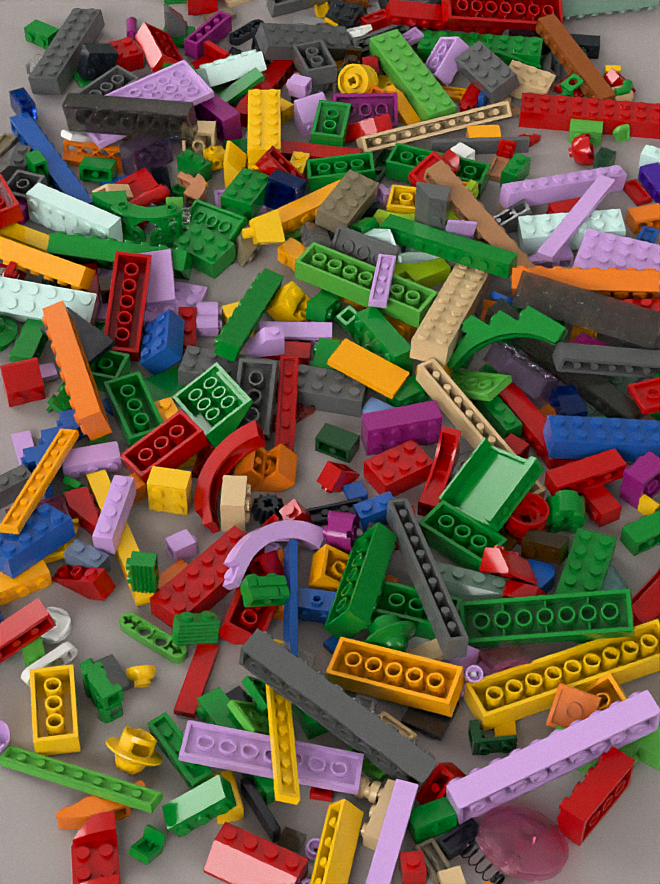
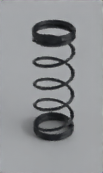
M472 841L465 842L459 848L458 854L462 858H469V866L476 865L475 872L483 873V881L490 880L493 884L503 883L505 876L499 874L500 871H497L492 878L484 879L485 871L490 869L493 863H490L484 871L477 872L478 864L486 856L481 857L476 864L471 865L469 863L470 858L478 852L479 848L475 849L470 856L463 857L474 847Z

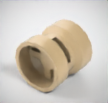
M361 775L358 794L354 795V797L358 799L367 798L370 803L377 804L379 800L377 799L378 791L383 786V783L379 781L371 782L368 777Z

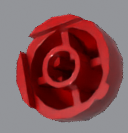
M590 133L576 136L571 143V148H568L570 158L573 157L574 161L581 166L595 165L594 147L589 142V139H592Z

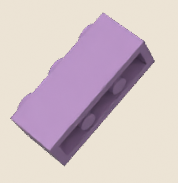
M117 441L71 449L61 465L64 477L67 475L73 479L84 478L86 474L103 469L106 470V473L122 471Z

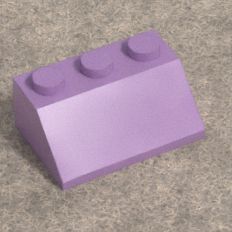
M440 37L425 66L441 86H449L458 71L455 58L470 47L459 37Z

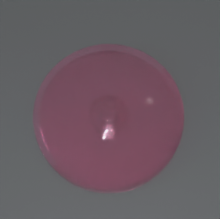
M502 805L492 808L485 813L477 830L478 844L486 858L501 871L519 879L528 881L551 879L562 871L568 859V843L559 827L543 814L527 807Z

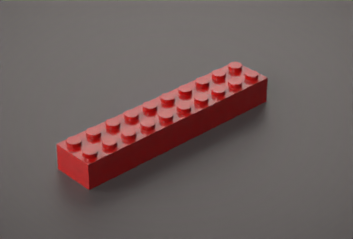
M530 92L522 93L519 127L569 131L571 119L603 121L602 134L613 135L616 127L628 124L630 126V137L660 139L659 103L651 104L564 95L533 94Z

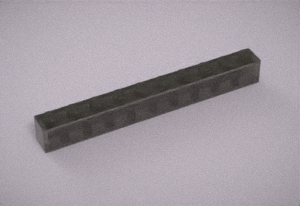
M501 298L487 309L484 321L490 325L491 317L501 310L518 321L520 312ZM532 338L508 339L607 418L639 419L642 412L637 404L601 375L556 371L552 358L555 346Z

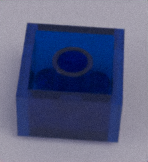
M276 169L268 177L264 205L276 210L303 197L307 180Z

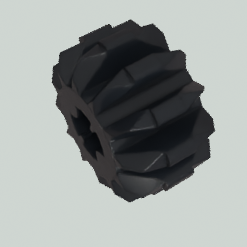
M269 493L266 496L260 494L259 498H254L251 507L254 520L259 521L260 525H262L273 514H276L280 519L283 518L279 512L284 507L282 498H278L276 494L270 496Z

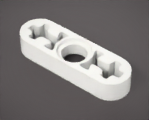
M70 642L62 643L28 666L22 672L21 679L30 687V669L66 665L76 657L77 648Z

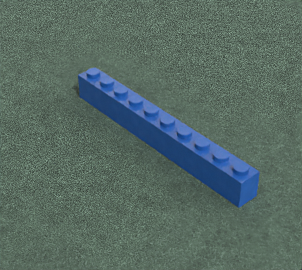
M28 112L9 117L11 131L15 136H18L21 145L31 146L32 151L40 150L47 159L52 188L93 205V199L90 198L87 189L82 187L81 181L76 179L73 170H70L67 162L62 160L61 154L55 150L53 143L49 142L47 135L43 134L41 127L37 126L34 117H31Z

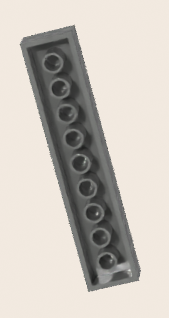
M187 345L178 369V384L187 386L216 362L236 382L239 358L272 359L239 354L236 360L232 362L215 354L214 349ZM272 360V361H277V363H278V365H279V368H280V361H278V360ZM299 364L297 407L361 418L368 386L337 370ZM278 374V383H277V392H276V401H275V403H277V400H278L279 374Z
M257 628L241 647L239 659L241 666L356 752L364 754V758L395 781L400 779L418 784V795L438 764L433 754L421 750L413 739L402 736L394 725L386 724L375 711L367 710L363 707L360 700L355 697L351 698L344 693L345 691L340 685L329 682L322 672L313 670L309 667L306 660L301 657L297 658L287 646L275 642L268 632H262Z

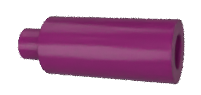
M128 17L126 20L127 37H132L134 40L136 39L134 36L137 33V19L135 17Z

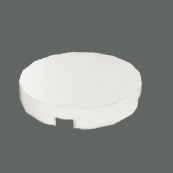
M47 607V611L56 626L42 635L43 644L50 645L65 640L71 632L72 625L69 614L65 610L57 607Z

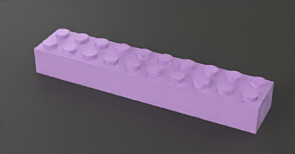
M648 689L643 692H634L628 699L622 702L620 700L616 701L603 711L597 710L589 718L582 721L580 719L576 720L566 729H557L543 740L536 739L524 749H515L509 756L503 759L496 758L482 769L480 767L475 768L469 775L463 778L457 777L451 780L446 785V797L457 813L458 825H461L470 818L474 819L598 759L604 751L607 753L612 746L619 749L658 730L660 708Z

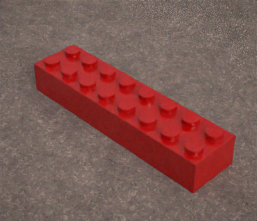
M441 0L443 26L536 31L538 18L555 14L564 26L562 0Z

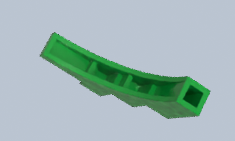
M529 305L520 312L518 321L501 310L491 317L490 325L470 315L469 318L463 321L461 331L465 337L459 340L458 348L451 355L447 366L454 372H457L474 353L489 344L505 339L532 338L547 342L556 347L558 342L564 340L568 331L566 327Z

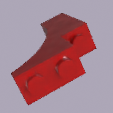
M442 426L434 461L418 501L417 515L425 517L441 502L439 496L451 482L452 472L459 459L462 431Z

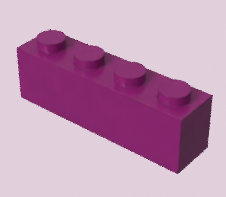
M222 11L216 12L184 39L185 55L196 60L204 55L205 41L209 40L217 44L232 31V16Z

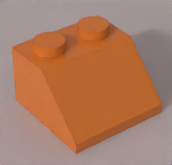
M279 444L268 451L264 480L253 486L251 490L281 493L291 488L295 484L298 455L283 444Z

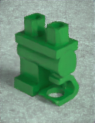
M92 658L81 662L80 668L85 695L88 699L91 698L92 703L97 707L100 721L109 723L123 716L122 702L124 701V695L119 683L114 686L110 683L101 661L94 663ZM119 708L115 714L110 715L113 710Z

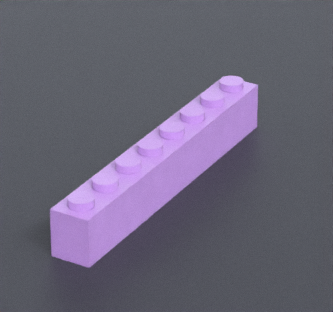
M613 165L502 184L499 202L506 210L524 198L529 206L581 198L599 175L615 179V185L608 193L623 191L627 174L620 165Z

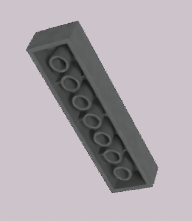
M73 8L28 77L33 94L61 95L77 70L82 44L94 43L105 26L101 9Z

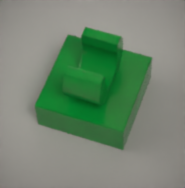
M65 475L62 481L68 485L63 489V494L66 491L85 487L84 484Z

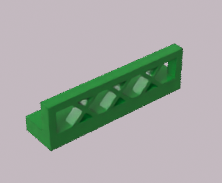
M167 712L162 713L147 723L150 734L157 740L156 744L191 790L214 777L208 766L178 760L184 735Z

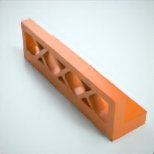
M68 139L63 141L64 154L62 160L66 161L69 166L79 167L81 161L86 156L117 160V172L125 173L128 167L127 147L107 145L99 149L95 143L91 142L83 143ZM69 145L74 146L77 150H69ZM84 148H90L93 152L88 153ZM100 150H105L108 155H103ZM121 152L124 157H118L115 153Z

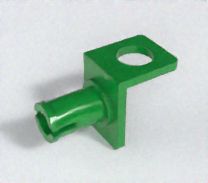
M575 73L560 84L562 93L559 95L574 97L573 91L581 86L584 80ZM575 79L578 81L575 85L569 84L571 80Z

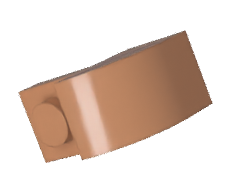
M180 171L177 179L179 185L186 188L183 193L185 202L190 205L196 199L205 202L208 192L204 178L199 173L194 178L191 174H185Z

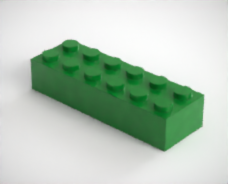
M396 142L386 160L385 177L410 183L408 180L409 173L432 150ZM460 157L458 173L455 175L460 177L462 181L469 182L474 180L478 183L479 194L477 199L481 198L489 182L491 164Z
M380 522L355 539L324 626V630L338 640L340 637L354 638L359 631L367 629L372 622L371 615L377 606L376 600L382 591L381 585L387 576L386 569L391 563L390 557L396 548L395 542L397 539V535Z
M578 527L555 594L602 591L614 556L617 537ZM580 640V641H574V642L584 644V643H586V640Z

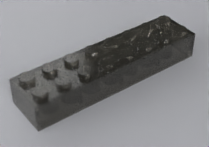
M68 93L62 104L69 131L193 141L199 129L193 102Z
M524 270L522 271L512 302L513 307L526 309L529 305L551 319L651 350L655 349L660 334V312Z

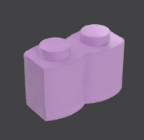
M218 301L197 302V337L217 336L219 331L222 330V320H219V318H222V307L218 306Z

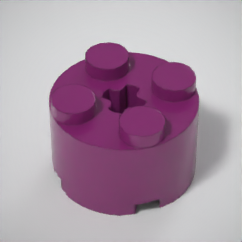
M329 510L328 525H325L323 528V537L327 538L325 544L344 553H350L354 540L359 537L357 535V529H360L359 515Z

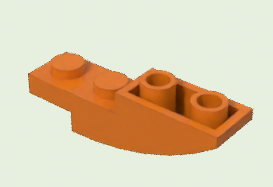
M142 780L133 783L146 787ZM92 795L84 797L71 806L62 808L55 815L59 829L79 830L91 815L115 811V822L131 816V809L129 806L104 798L100 799L98 796Z

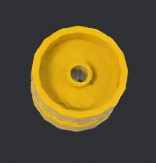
M352 63L346 65L338 75V87L342 94L367 93L373 84L378 87V76L369 65Z

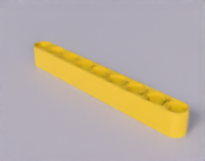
M105 469L85 475L89 491L94 494L95 505L99 507L100 513L111 486ZM127 522L115 553L126 581L129 572L126 570L127 558H131L132 551L140 552ZM128 584L137 607L150 603V597L154 595L153 592L151 594L149 592H133L131 584Z

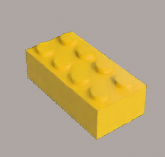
M73 664L30 669L32 730L35 753L49 756L81 752L76 678Z

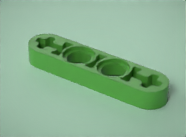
M127 612L121 615L119 623L124 633L172 663L180 664L187 659L186 645L176 646L172 636L135 613ZM142 630H149L151 632L147 636L139 634ZM158 640L167 641V643L163 646H158L156 644Z

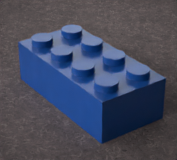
M45 502L32 512L19 535L0 533V571L14 579L76 537L72 517Z

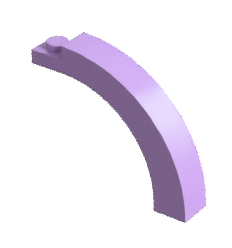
M282 520L251 531L240 539L228 554L224 565L229 567L224 575L223 587L228 590L239 587L250 561L260 549L271 542H289L290 539L297 540L298 546L307 551L320 548L324 539L323 528L299 520Z

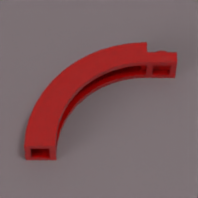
M256 420L240 427L225 438L211 453L199 474L194 494L195 512L201 517L204 527H208L213 534L220 531L217 500L223 482V475H228L231 469L249 453L266 446L263 430Z

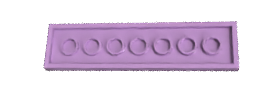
M192 720L187 721L179 753V761L273 779L269 735ZM295 741L299 784L348 794H358L364 754Z

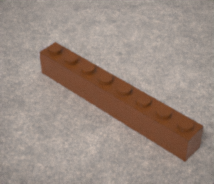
M555 14L538 18L537 34L543 38L544 43L548 45L551 52L557 57L559 63L564 66L570 76L575 73L584 80V83L579 86L582 93L587 98L615 100L616 93Z

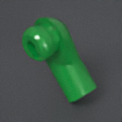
M626 79L623 81L622 87L615 88L616 96L629 94L633 87L632 81Z

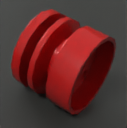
M528 492L503 525L504 532L516 539L517 544L522 545V539L530 528L545 531L549 515V506L545 499L536 493Z

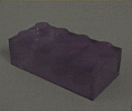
M493 342L482 359L499 373L511 375L512 382L535 400L549 404L557 399L564 388L559 383V378L546 373L547 370L539 364L532 363L533 359L525 354H520V350L515 346L508 345L505 342L501 344Z

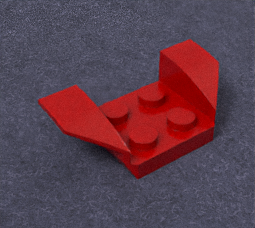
M448 149L442 156L438 152L432 151L409 173L410 187H416L417 181L427 183L424 180L425 170L440 160L448 164L454 174L458 173L460 157L451 149Z
M115 811L91 815L74 837L73 844L71 845L73 884H121Z

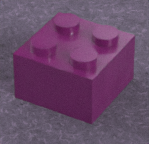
M649 451L644 456H640L632 466L625 468L619 498L635 509H638L639 500L643 494L652 499L660 492V458Z

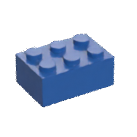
M168 309L164 313H160L154 320L147 322L143 326L140 365L153 375L165 371L180 361L183 356L185 321L172 310Z

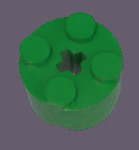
M561 490L555 492V496L550 498L549 495L545 499L549 506L546 524L550 532L570 531L575 534L578 527L582 528L586 524L585 499L583 496H578V492Z

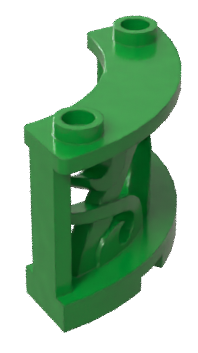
M121 200L111 206L114 215L121 217L123 242L124 240H130L135 242L134 244L146 242L152 244V246L166 245L171 248L173 243L183 234V210L174 202L157 207H143L126 200ZM142 221H149L158 226V228L149 234L136 225Z

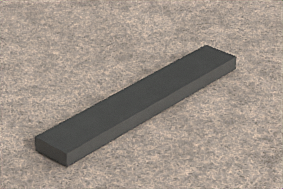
M529 136L432 139L431 150L445 153L448 149L461 142L475 150V154H496L499 139H506L516 142L514 153H528L530 139Z

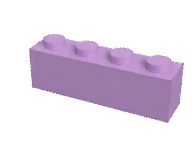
M260 321L259 331L265 327L282 326L285 341L311 343V350L314 349L315 344H318L319 338L332 339V322Z
M114 475L92 535L94 547L108 554L116 553L137 493L134 477Z

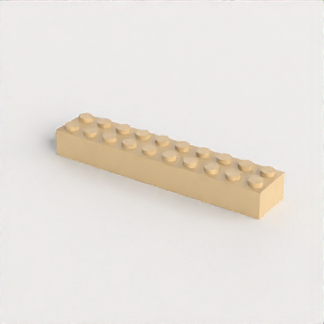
M456 263L412 338L410 358L421 361L434 358L439 365L446 366L463 335L461 331L463 321L469 318L470 315H474L494 275Z

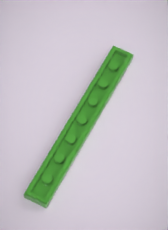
M9 745L0 755L1 766L151 814L163 800L162 792Z

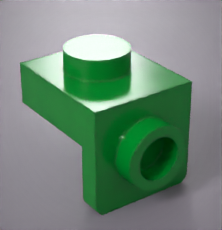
M148 824L145 827L143 837L130 846L128 854L148 865L163 852L167 834Z

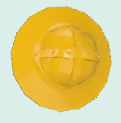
M125 726L121 737H110L106 740L107 747L115 753L116 768L127 775L138 774L145 767L161 765L163 761L162 756L154 750L157 740L144 729H133L130 726Z

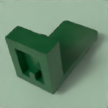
M478 720L469 721L468 736L472 755H488L498 752L509 753L516 749L517 735L485 738L484 729L479 727Z

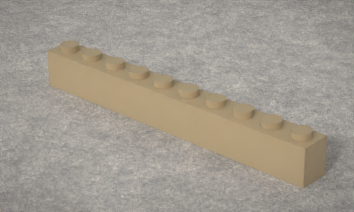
M504 101L362 136L356 139L358 149H361V153L376 152L394 147L396 142L407 144L467 129V126L483 125L511 117L512 113L509 101Z
M434 358L418 365L416 380L433 401L436 400L438 407L453 425L462 431L461 434L474 450L485 437L492 446L515 454ZM536 480L528 492L536 493L544 498L546 489Z

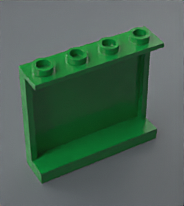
M484 437L439 496V500L446 501L488 528L499 532L542 474L544 468L537 458L530 456L527 460L492 446L487 438Z

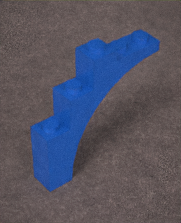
M70 409L58 412L59 420L56 421L57 427L40 430L41 438L38 439L39 445L23 449V457L20 458L21 465L24 464L32 473L60 429L78 430L79 437L75 443L88 436L83 435L80 424H77L74 418L75 410ZM52 481L44 493L46 501L54 500Z

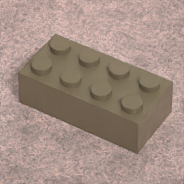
M349 169L317 209L315 224L333 233L336 232L338 225L351 229L350 225L358 222L377 198L379 183Z

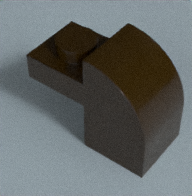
M346 45L343 68L352 63L360 64L362 47Z

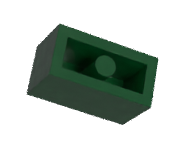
M328 423L324 424L315 437V451L347 463L351 462L360 449V435Z

